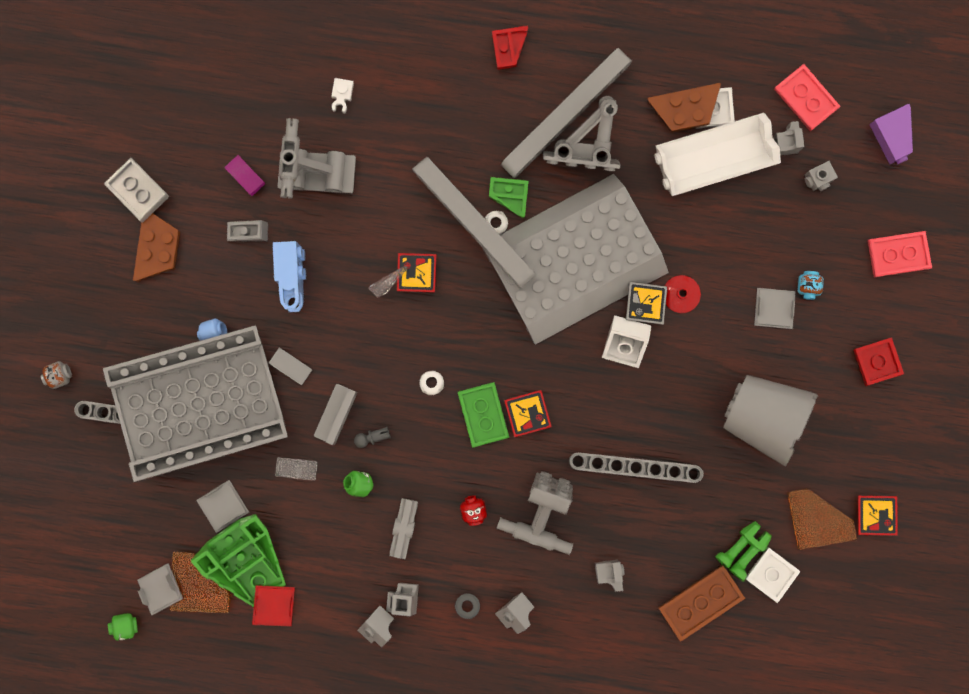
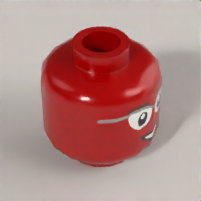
M475 495L466 497L465 501L460 505L462 519L465 523H469L470 526L482 524L487 517L484 500L476 498Z

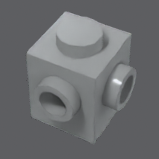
M827 161L809 170L805 174V183L812 191L817 189L823 191L830 187V183L837 179L838 176L830 161Z

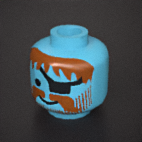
M804 271V274L798 278V293L804 295V299L814 300L815 296H819L823 292L824 278L819 275V272Z

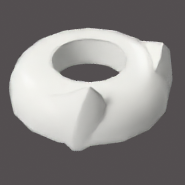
M491 211L486 215L485 220L491 225V219L498 217L502 223L500 227L494 229L500 235L507 229L508 219L502 211Z
M427 371L421 376L420 388L423 393L436 395L443 390L444 379L440 373ZM430 377H434L437 380V385L434 388H429L426 385V381Z

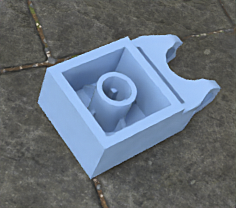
M296 241L273 242L274 281L279 284L280 302L289 312H300L304 303L303 280H306V269L303 268L302 261H305V250ZM295 298V303L289 306V300Z

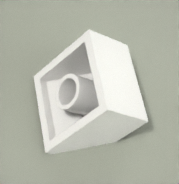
M614 315L602 358L639 368L649 342L651 326Z

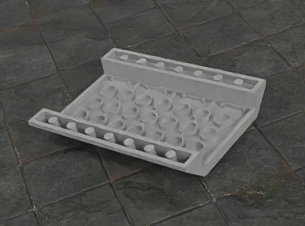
M614 174L500 234L535 274V277L522 288H519L483 249L525 323L526 329L535 345L627 296L629 293V282L649 284L669 273L661 250L627 189Z
M256 325L103 368L107 386L112 391L131 460L129 466L134 482L288 437Z

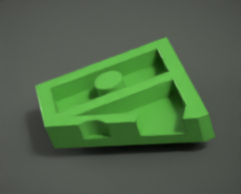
M491 177L489 198L519 217L525 218L529 181Z

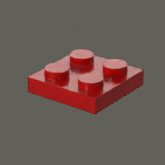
M892 338L853 350L865 386L904 374Z

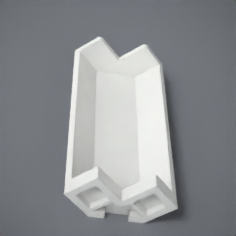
M765 113L656 145L657 153L654 154L655 161L660 166L664 178L662 179L665 190H669L672 196L781 163L780 147L772 138L771 121Z

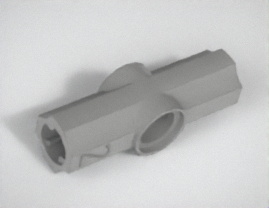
M401 499L398 518H396L392 533L394 536L389 556L406 559L409 542L414 531V519L418 501Z

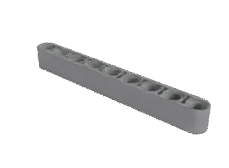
M617 48L503 160L501 166L513 178H516L626 70L632 60Z
M425 157L412 168L418 178L519 288H522L535 277L531 268L428 157Z

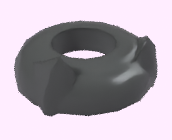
M465 593L457 598L454 608L460 617L472 619L478 614L480 603L475 595ZM464 601L472 603L473 608L470 612L463 611L462 603Z

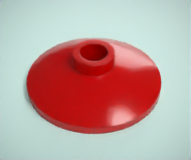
M679 275L671 278L665 284V287H667L666 306L673 312L687 313L698 305L701 291L696 281L692 278ZM680 290H684L686 292L685 297L680 296Z

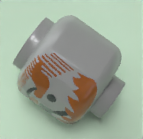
M61 361L45 366L41 375L43 384L48 385L51 389L68 384L70 378H72L69 366Z

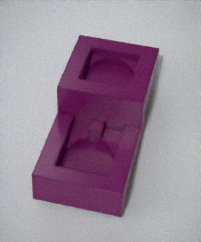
M239 155L224 167L251 196L265 185L264 181Z

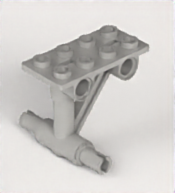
M611 96L602 97L598 103L599 108L567 139H560L555 143L554 152L543 151V159L547 160L546 163L558 164L559 161L566 162L567 166L574 167L577 164H584L585 168L596 169V166L604 167V170L615 171V168L620 169L619 160L611 159L610 154L613 115L618 110L617 100H614ZM599 123L597 139L594 140V144L578 143ZM565 146L568 148V151L560 153L558 149ZM600 151L606 152L605 156L601 158L596 155Z
M287 118L286 135L282 138L278 188L281 189L280 197L286 198L287 196L288 199H292L293 190L352 194L354 191L356 157L345 155V153L338 151H329L328 154L308 153L306 150L299 149L300 139L297 137L299 120L293 118V121H291V118Z
M537 472L528 501L539 505L532 525L520 521L514 523L500 517L496 529L513 534L512 536L516 539L524 540L530 544L546 548L549 551L555 549L570 555L573 543L558 539L556 534L545 531V527L551 510L563 514L567 513L572 502L573 485L570 484V481L559 478V480L554 479L547 472Z

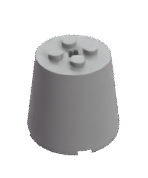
M747 375L743 384H738L733 399L730 401L724 416L727 420L723 428L786 467L794 451L793 446L796 440H799L818 394Z

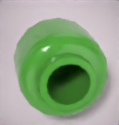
M352 471L345 477L343 482L346 492L352 496L365 497L373 489L372 478L366 472Z
M130 613L114 615L112 623H108L109 635H113L116 641L133 638L135 633H138L136 617H133Z

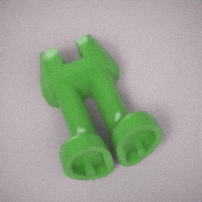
M756 521L739 532L741 535L740 539L727 552H719L715 556L724 567H730L729 571L743 582L747 578L746 566L759 551L764 552L772 537L771 534L765 531L756 540L753 536L761 527ZM749 544L748 550L732 565L736 556Z

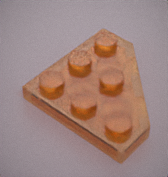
M809 489L787 492L799 550L857 540L854 521Z
M173 552L172 572L183 599L171 605L170 611L229 613L230 591L221 588L216 582L202 576L191 562V559L196 555L194 552Z

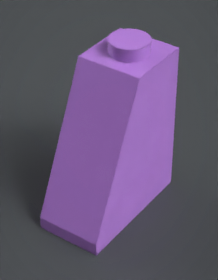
M909 104L877 118L869 124L889 164L894 162L900 164L908 160L907 156L913 152L911 107Z

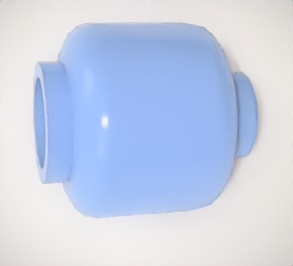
M216 318L199 325L197 337L202 341L227 334V327L224 322Z

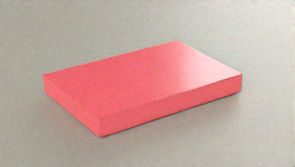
M805 64L774 88L810 132L841 107Z
M926 231L867 240L874 278L932 268Z

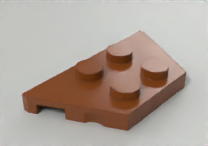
M716 83L649 97L648 103L652 105L671 132L710 125L721 84Z
M153 213L143 223L141 222L133 281L135 282L175 269L180 231Z

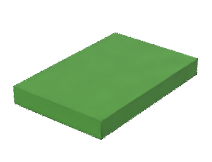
M495 382L458 392L472 448L509 438Z

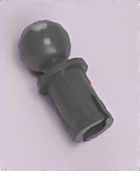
M385 427L372 432L369 430V435L359 433L354 438V444L358 448H364L369 442L375 445V442L390 439L389 429Z

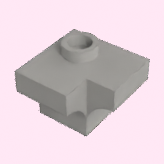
M799 121L791 122L787 126L786 132L776 133L773 137L780 147V155L798 154L804 148L802 128H799Z
M618 560L595 562L598 584L609 583L613 586L615 592L623 591L622 576L625 575L623 564H620Z
M398 583L396 592H388L386 611L391 612L392 615H415L417 612L419 584Z
M521 592L500 608L495 615L507 629L512 627L519 634L531 625L528 615L534 606Z
M379 606L357 631L370 643L375 641L380 647H383L392 637L389 633V625L394 618Z

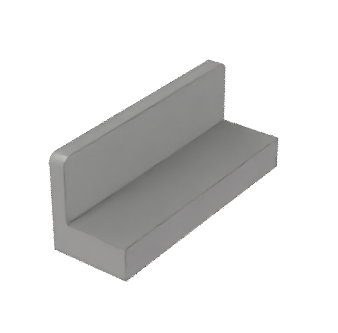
M339 384L335 385L314 437L331 445L336 444L358 392Z

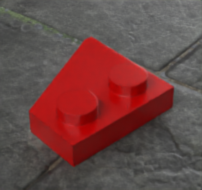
M528 26L492 31L497 70L516 67L528 32Z

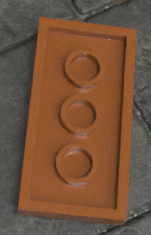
M721 565L658 607V609L681 642L744 600L745 597L724 565Z

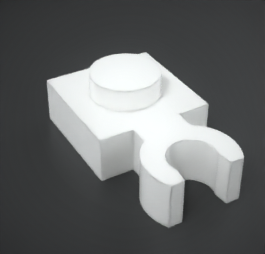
M334 79L332 98L336 99V101L332 104L333 112H336V107L341 105L343 106L342 112L346 113L347 106L345 100L351 101L353 81Z

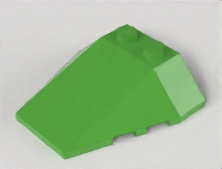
M256 514L238 519L207 541L191 559L192 564L202 576L216 582L221 588L234 593V596L254 607L256 585L281 587L286 585L268 530Z

